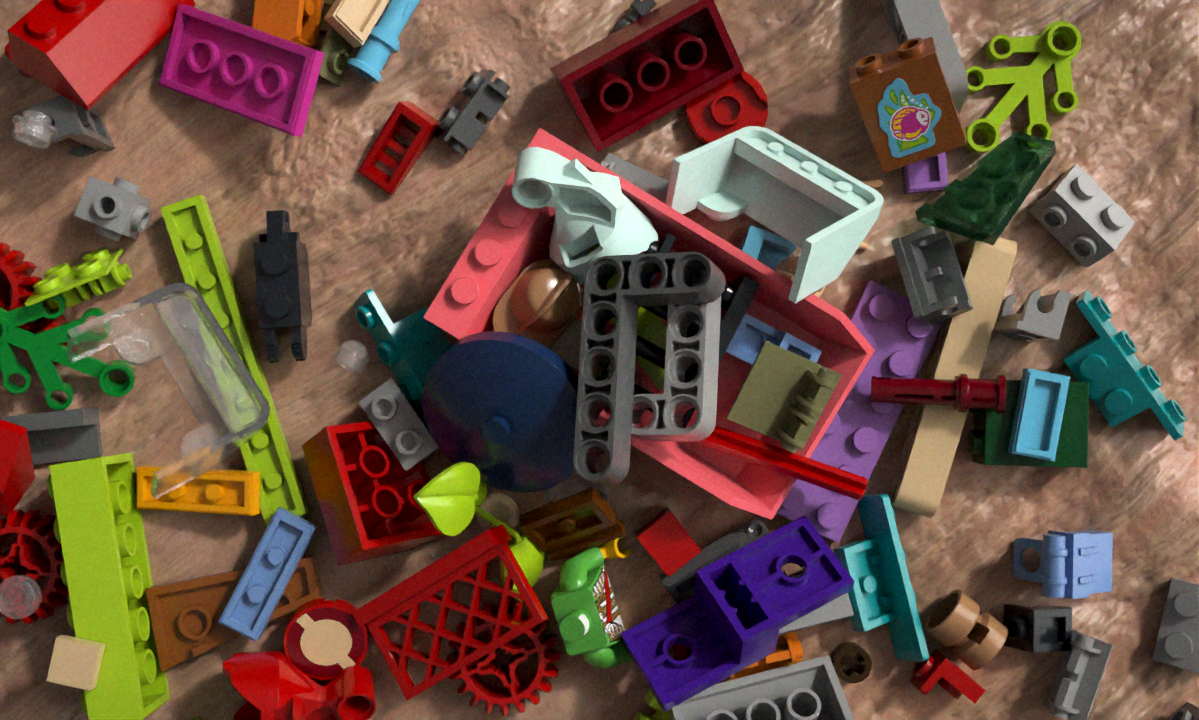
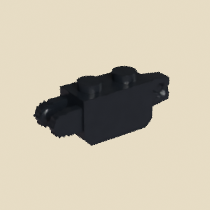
M266 211L267 234H259V243H253L259 329H264L266 355L269 363H276L281 359L280 329H291L292 354L296 361H305L307 357L306 328L311 327L312 324L309 262L306 244L300 242L299 232H291L290 217L287 211Z

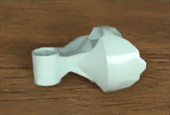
M529 147L518 154L513 178L512 196L523 207L535 209L547 206L554 208L555 219L549 243L550 258L565 272H570L574 275V280L582 285L584 283L586 270L595 259L603 256L638 254L648 250L650 244L658 241V234L651 224V220L622 193L619 177L601 172H591L576 158L570 161L553 151L540 147ZM599 243L600 246L590 253L589 248Z

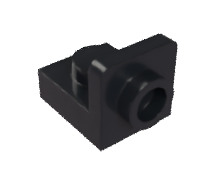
M1016 604L1004 605L1003 625L1008 629V635L1004 643L1005 646L1031 653L1071 650L1072 608L1060 605L1025 607Z

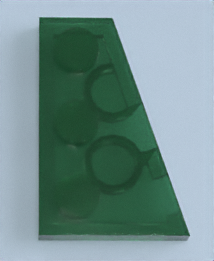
M1020 132L1013 133L978 161V168L962 181L955 179L944 188L945 194L932 205L926 202L915 211L918 222L994 245L1055 156V141Z

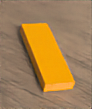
M150 465L139 466L136 468V509L254 516L260 514V472Z

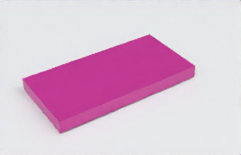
M179 3L158 85L287 134L302 137L325 53Z

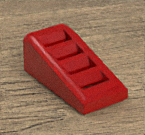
M399 101L357 172L388 194L394 195L439 129L437 126L438 120L410 101ZM407 119L421 127L418 133L405 124ZM398 132L412 142L410 147L395 138ZM390 147L403 156L402 161L399 162L384 152L386 148ZM378 160L395 171L392 177L374 166Z

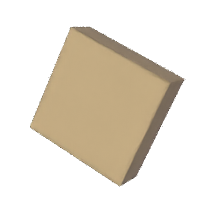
M63 634L56 637L46 681L88 691L96 688L106 644Z

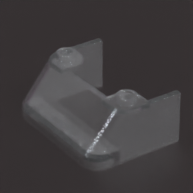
M170 284L67 330V355L71 363L110 345L113 346L118 356L130 365H146L160 358L202 426L192 430L184 437L180 448L182 458L154 472L150 491L154 499L218 466L261 431L268 420L270 407L267 399L199 291L189 284Z

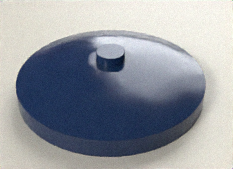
M488 331L468 335L454 342L432 365L426 376L422 393L424 417L434 441L453 464L459 462L472 463L480 472L481 483L505 491L523 493L552 488L565 481L576 471L573 454L578 376L552 350L521 335Z

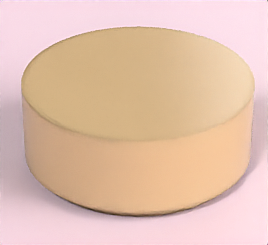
M495 492L489 494L484 502L478 506L511 528H514L518 522L520 514L518 504L513 497L506 493ZM477 516L478 523L484 531L495 527Z

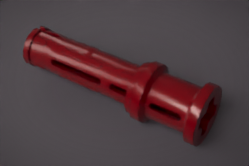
M959 374V376H955L954 380L872 376L871 403L953 406L954 410L965 413L968 408L994 409L996 414H1004L1006 406L1005 375H998L996 379L968 378L967 374Z

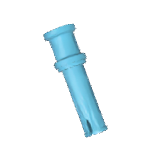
M390 0L378 23L372 29L363 46L360 47L355 58H349L346 65L363 78L379 84L382 79L380 73L391 54H397L400 49L398 38L420 0Z

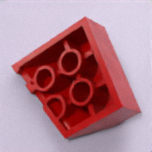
M372 421L327 426L302 445L338 566L409 551L448 537L440 533L433 526L426 512L413 498L418 491L431 481L422 466L423 462L420 461L411 469L405 471Z

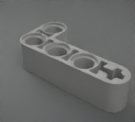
M881 0L897 46L909 39L922 38L924 40L933 37L937 55L957 112L959 111L960 113L968 91L967 73L939 0Z
M706 269L695 274L692 279L693 287L700 285L704 281L707 273ZM721 296L714 302L701 304V306H698V304L668 305L664 394L633 395L631 434L650 441H701L713 432L717 412ZM700 319L701 326L698 333L693 337L687 338L689 325L693 321ZM698 363V375L694 380L686 383V370L692 364ZM652 408V421L648 426L642 428L640 423L641 416L644 411ZM696 408L697 417L695 422L690 427L684 428L682 421L684 414L689 409Z

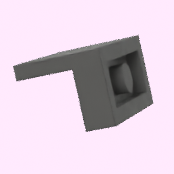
M81 408L0 417L1 420L27 428L33 465L98 458L103 454L98 408Z

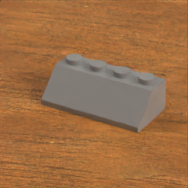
M829 655L715 684L669 709L671 720H855Z

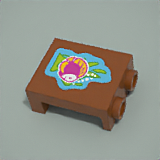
M933 37L924 40L922 38L909 39L901 43L897 50L881 56L879 54L864 56L854 66L849 68V85L884 173L967 145L964 125L959 111L957 112L937 55Z

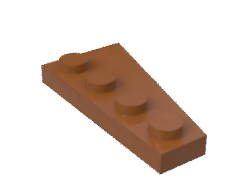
M315 555L302 557L269 621L323 596ZM246 568L155 585L145 589L161 672L241 635L218 623Z

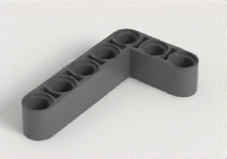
M674 252L603 256L595 259L587 268L584 281L573 454L574 468L583 479L612 486L623 481L628 474L630 466L638 306L707 304L717 300L724 292L726 285L725 275L717 265L702 253ZM706 269L707 273L704 281L700 285L692 287V279L695 274ZM657 272H662L658 285L649 288L651 277ZM618 274L615 286L607 290L609 279L613 275ZM615 318V327L610 333L604 335L606 323L610 319ZM609 362H613L612 373L607 379L602 380V369ZM609 407V420L600 427L599 415L603 409ZM606 452L607 465L603 471L598 473L596 470L597 459L602 453Z

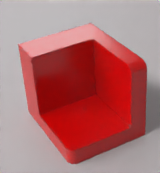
M668 507L635 532L637 539L667 576L674 574L702 551Z

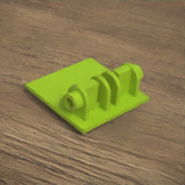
M121 246L111 251H108L107 247H101L83 256L84 262L71 267L67 262L51 267L43 273L45 278L33 285L35 290L24 304L28 307L46 299L52 309L60 308L59 302L50 297L61 293L66 298L67 304L65 309L82 303L84 300L92 299L91 290L96 296L103 295L104 291L107 293L125 286L127 280L132 278V272L126 263L120 265L117 261L124 251L123 247Z

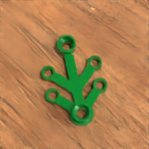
M60 293L50 297L57 300L60 304V309L56 311L48 310L44 306V300L28 307L23 305L8 311L0 307V369L4 375L3 386L7 391L14 394L23 393L32 382L31 371L25 366L18 365L10 344L27 350L46 390V403L55 410H63L70 406L74 397V390L68 383L62 382L53 361L98 378L100 388L107 395L120 397L132 390L136 375L134 368L128 362L112 360L107 363L62 345V343L85 335L98 336L102 334L108 324V316L103 310L99 308L87 309L79 319L34 334L18 326L43 316L48 319L60 317L67 304L63 294ZM97 316L101 319L102 326L92 328L86 323V318ZM121 370L126 374V378L122 381H115L111 378L110 372ZM15 373L22 375L25 378V384H13L10 380V375ZM62 390L67 394L68 399L57 401L52 397V392Z

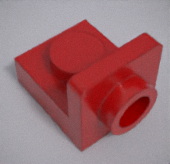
M937 649L929 655V659L922 662L917 661L912 670L914 675L910 679V682L924 695L938 683L957 700L964 694L974 704L986 691Z

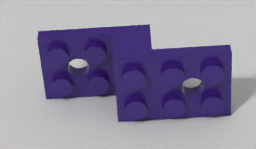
M806 515L697 570L694 596L622 632L621 642L660 707L665 712L774 653L779 629L853 590L855 581ZM789 563L797 564L804 570L805 574L799 578H790L783 574L781 567ZM682 644L687 646L692 654L686 660L677 661L672 659L667 651L673 645Z

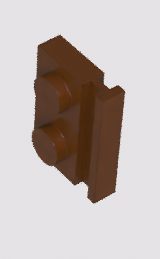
M594 487L520 515L519 528L541 551L546 550L549 553V559L552 562L625 536V522L615 517V511Z

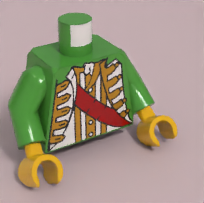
M620 538L598 545V547L595 546L584 550L568 559L561 567L560 582L551 596V604L568 655L581 654L583 660L597 669H606L632 661L621 642V633L625 631L604 565V559H624L630 555L631 548L618 549L617 544Z

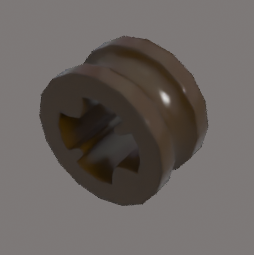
M844 642L839 644L831 654L833 667L841 680L847 683H859L869 676L872 661L870 655L861 645L855 642ZM856 653H859L861 657L857 658V661L861 664L857 670L849 668L846 672L842 671L841 668L846 666L841 661L843 656L847 654L853 657Z

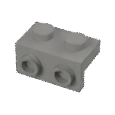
M1077 164L1068 169L1048 194L1035 202L1029 209L1030 213L1084 267H1090L1115 251L1135 224L1126 211L1117 205L1097 185L1096 181L1087 175Z
M1177 578L1171 579L1152 660L1199 673V584Z

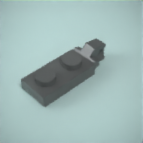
M756 517L741 524L738 529L733 530L722 538L709 543L698 555L671 576L663 573L659 577L676 604L694 596L697 570L769 534V531L761 519Z

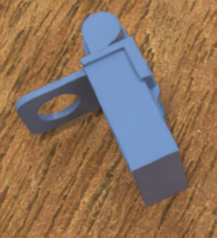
M1097 530L1048 531V534H1043V540L1017 538L1013 544V574L1020 580L1042 583V596L1079 599L1087 598L1089 594L1112 592L1113 532ZM1030 547L1035 549L1040 556V567L1035 572L1028 571L1023 564V553Z

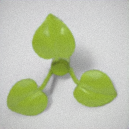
M459 462L434 477L413 496L414 500L426 512L433 526L443 535L456 536L469 525L474 514L495 527L504 524L513 542L509 547L531 587L535 586L544 569L547 551H541L525 533L520 536L516 530L478 507L486 498L487 485L480 482V472L474 464ZM500 560V575L502 583L505 585L508 571L502 560Z

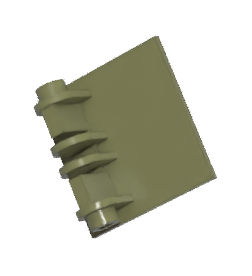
M765 340L726 418L780 441V446L790 452L796 453L798 449L803 451L842 374Z

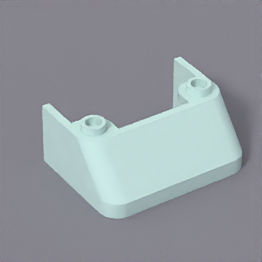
M748 126L673 159L665 204L681 214L697 208L715 221H727L744 213L801 248L802 251L798 257L797 269L788 298L790 301L797 303L840 276L877 221L884 200L882 195L875 189L772 130L759 126Z

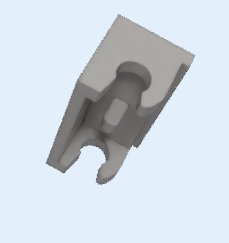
M1035 289L1027 296L1023 312L1014 314L1012 311L1013 304L1016 302V295L1011 294L1002 303L998 321L994 325L993 332L1030 343L1059 340L1072 293L1058 290L1055 294L1040 296V290Z

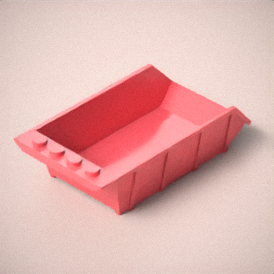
M539 128L527 148H544L570 161L576 158L591 172H601L619 177L622 193L651 220V224L658 234V242L660 238L668 233L676 237L668 253L699 252L722 270L726 283L728 281L733 283L734 280L743 276H747L759 283L760 286L746 314L779 331L787 332L821 350L822 353L817 363L842 374L803 451L798 449L796 454L810 458L875 349L842 311L814 294L807 296L797 303L790 301L788 298L793 284L791 280L547 131ZM515 168L423 317L457 339L475 333L494 331L492 324L494 309L502 295L530 264L543 259H551L549 243L555 219V210L553 207L547 206L531 209L523 207L515 201L512 196ZM662 272L657 273L650 288L658 285ZM584 283L582 285L580 284L582 289L581 306L575 316V318L580 320L581 322L583 313ZM660 318V319L662 320V322L665 324V326L667 327V321H665L664 319ZM610 320L605 325L604 335L610 333L613 328ZM724 353L718 365L715 425L784 449L780 446V441L726 418L752 366ZM635 358L634 383L654 394H664V388L660 391L657 390ZM609 407L603 409L599 415L600 426H603L609 420ZM696 409L686 428L695 422L697 417ZM646 410L642 414L640 420L642 428L648 426L652 421V412ZM631 434L632 446L727 504L770 520L773 519L797 480L794 477L700 444V441H650Z

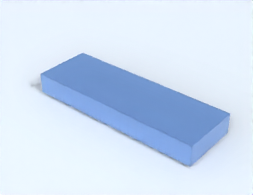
M282 507L277 508L218 623L255 642L258 641L318 526Z

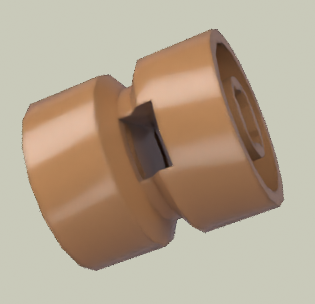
M957 589L946 595L933 609L926 621L925 631L944 647L953 646L952 654L972 670H979L987 665L1000 651L1006 641L1008 629L989 613L979 614L980 606L964 592Z

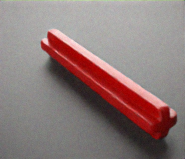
M716 425L711 435L700 441V444L856 500L862 499L867 488L868 480L864 477Z

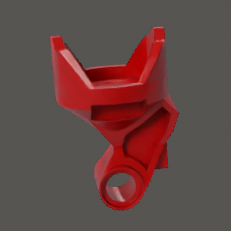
M280 650L234 653L231 658L223 661V675L230 679L231 686L243 698L248 700L234 714V720H368L374 715L376 710L373 673L363 666H349L341 670L330 683L321 686L297 669Z

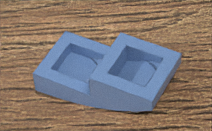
M746 313L725 352L751 366L765 340L816 363L822 353L821 350L791 334L779 331Z

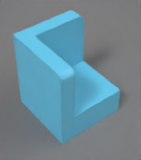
M750 226L746 230L740 246V250L774 271L779 262L787 258L789 254L791 255L797 248L796 245L785 238L754 226Z

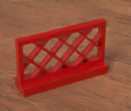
M504 524L484 531L352 612L359 628L367 625L406 700L413 698L548 619L546 612L507 544L512 539ZM498 556L508 571L504 586L485 580L489 562ZM478 569L477 577L469 575ZM458 580L475 585L470 606L451 600L454 584ZM483 588L502 593L498 615L478 609ZM444 589L443 597L435 595ZM514 597L523 600L533 617L524 623L506 618L510 598ZM425 600L441 605L436 626L418 620L421 603ZM449 608L468 614L463 635L445 629ZM410 610L409 617L402 615ZM476 617L496 623L491 642L485 643L472 638ZM391 621L407 625L403 646L391 642L383 627ZM504 626L512 629L502 635ZM415 629L434 634L429 655L411 649ZM442 638L461 643L457 662L452 663L438 658ZM469 647L477 649L468 655ZM409 657L427 663L424 681L416 686L407 672ZM436 667L443 669L434 675Z

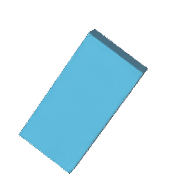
M1028 368L1023 369L1007 453L1055 461L1070 376Z

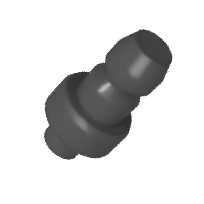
M634 0L630 4L632 9L626 14L624 19L618 22L615 28L616 31L650 13L657 3L654 0H643L642 2Z

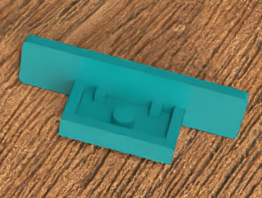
M369 289L363 292L353 303L356 319L364 330L369 331L377 345L376 350L380 360L385 366L391 368L398 380L399 388L428 428L422 405L424 382L432 365L450 344L441 328L423 318L429 309L428 307L393 324L373 289Z
M1088 290L1081 293L1076 301V305L1098 336L1066 354L1063 360L1079 382H1089V396L1112 428L1151 408L1174 441L1183 437V422L1186 421V416L1179 404L1174 399L1167 401L1159 389L1162 384L1156 372L1148 364L1143 367L1134 355L1137 352V348L1131 337L1124 330L1118 332L1109 320L1112 318V313L1105 301L1100 296L1094 298Z
M887 494L864 495L857 505L866 538L833 549L838 560L855 581L853 590L848 592L854 613L850 617L853 630L865 632L887 623L897 659L925 661L929 659L926 635L919 618L916 595L911 586L905 562V552L901 546L895 522V512L891 506L890 498Z

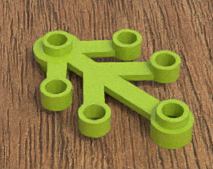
M1056 21L1046 26L1040 35L1010 38L1008 35L999 34L987 43L985 52L987 57L993 62H1003L1012 54H1039L1029 66L994 69L971 66L966 69L967 75L972 73L979 78V85L976 87L968 83V94L977 93L984 87L1012 85L985 118L977 119L965 128L967 145L964 146L969 152L981 155L994 149L1000 140L999 127L1025 96L1028 124L1022 132L1024 142L1031 147H1038L1050 139L1052 129L1046 120L1043 75L1051 65L1053 66L1056 92L1049 98L1050 110L1054 114L1061 116L1070 113L1077 107L1078 95L1073 90L1071 59L1080 51L1081 35L1073 24L1065 21ZM1053 37H1058L1063 41V50H1058L1054 47L1052 43ZM995 42L1004 44L1006 48L1004 55H999L995 52ZM1059 95H1064L1068 98V108H1062L1058 104ZM1033 126L1039 127L1042 130L1043 137L1041 140H1036L1032 137L1031 129ZM978 131L984 135L985 141L983 145L974 143L972 139L973 132Z

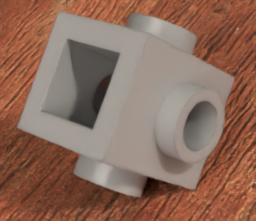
M89 176L74 216L96 224L94 233L119 242L121 235L137 239L139 232L144 231L150 221L151 209L149 206L152 200L138 195L141 187L116 177L112 185Z

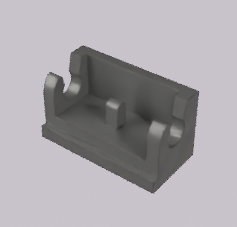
M60 95L22 111L26 123H37L52 130L51 133L41 135L38 138L40 142L54 144L71 138L84 144L70 151V154L73 156L85 157L102 149L107 152L115 149L100 111L94 107L87 111Z
M932 226L902 238L898 237L891 240L914 318L932 326L974 309L949 232L943 230L936 233Z

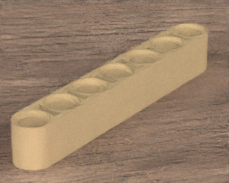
M976 229L972 231L966 242L959 265L974 309L943 321L924 379L954 380L955 376H959V374H967L968 378H979L1016 257L1017 242ZM916 405L889 493L891 506L928 518H932L935 515L944 492L969 408L965 413L954 410L953 406Z

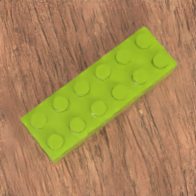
M130 452L49 465L50 475L47 478V489L50 497L55 501L57 514L54 521V534L57 541L61 543L64 559L61 563L60 573L64 585L68 586L70 604L67 609L68 623L75 630V637L106 644L96 688L91 691H82V711L84 715L88 716V720H143L171 698L166 670L163 672L160 670L145 590L153 586L142 512L141 509H136V473L133 454Z

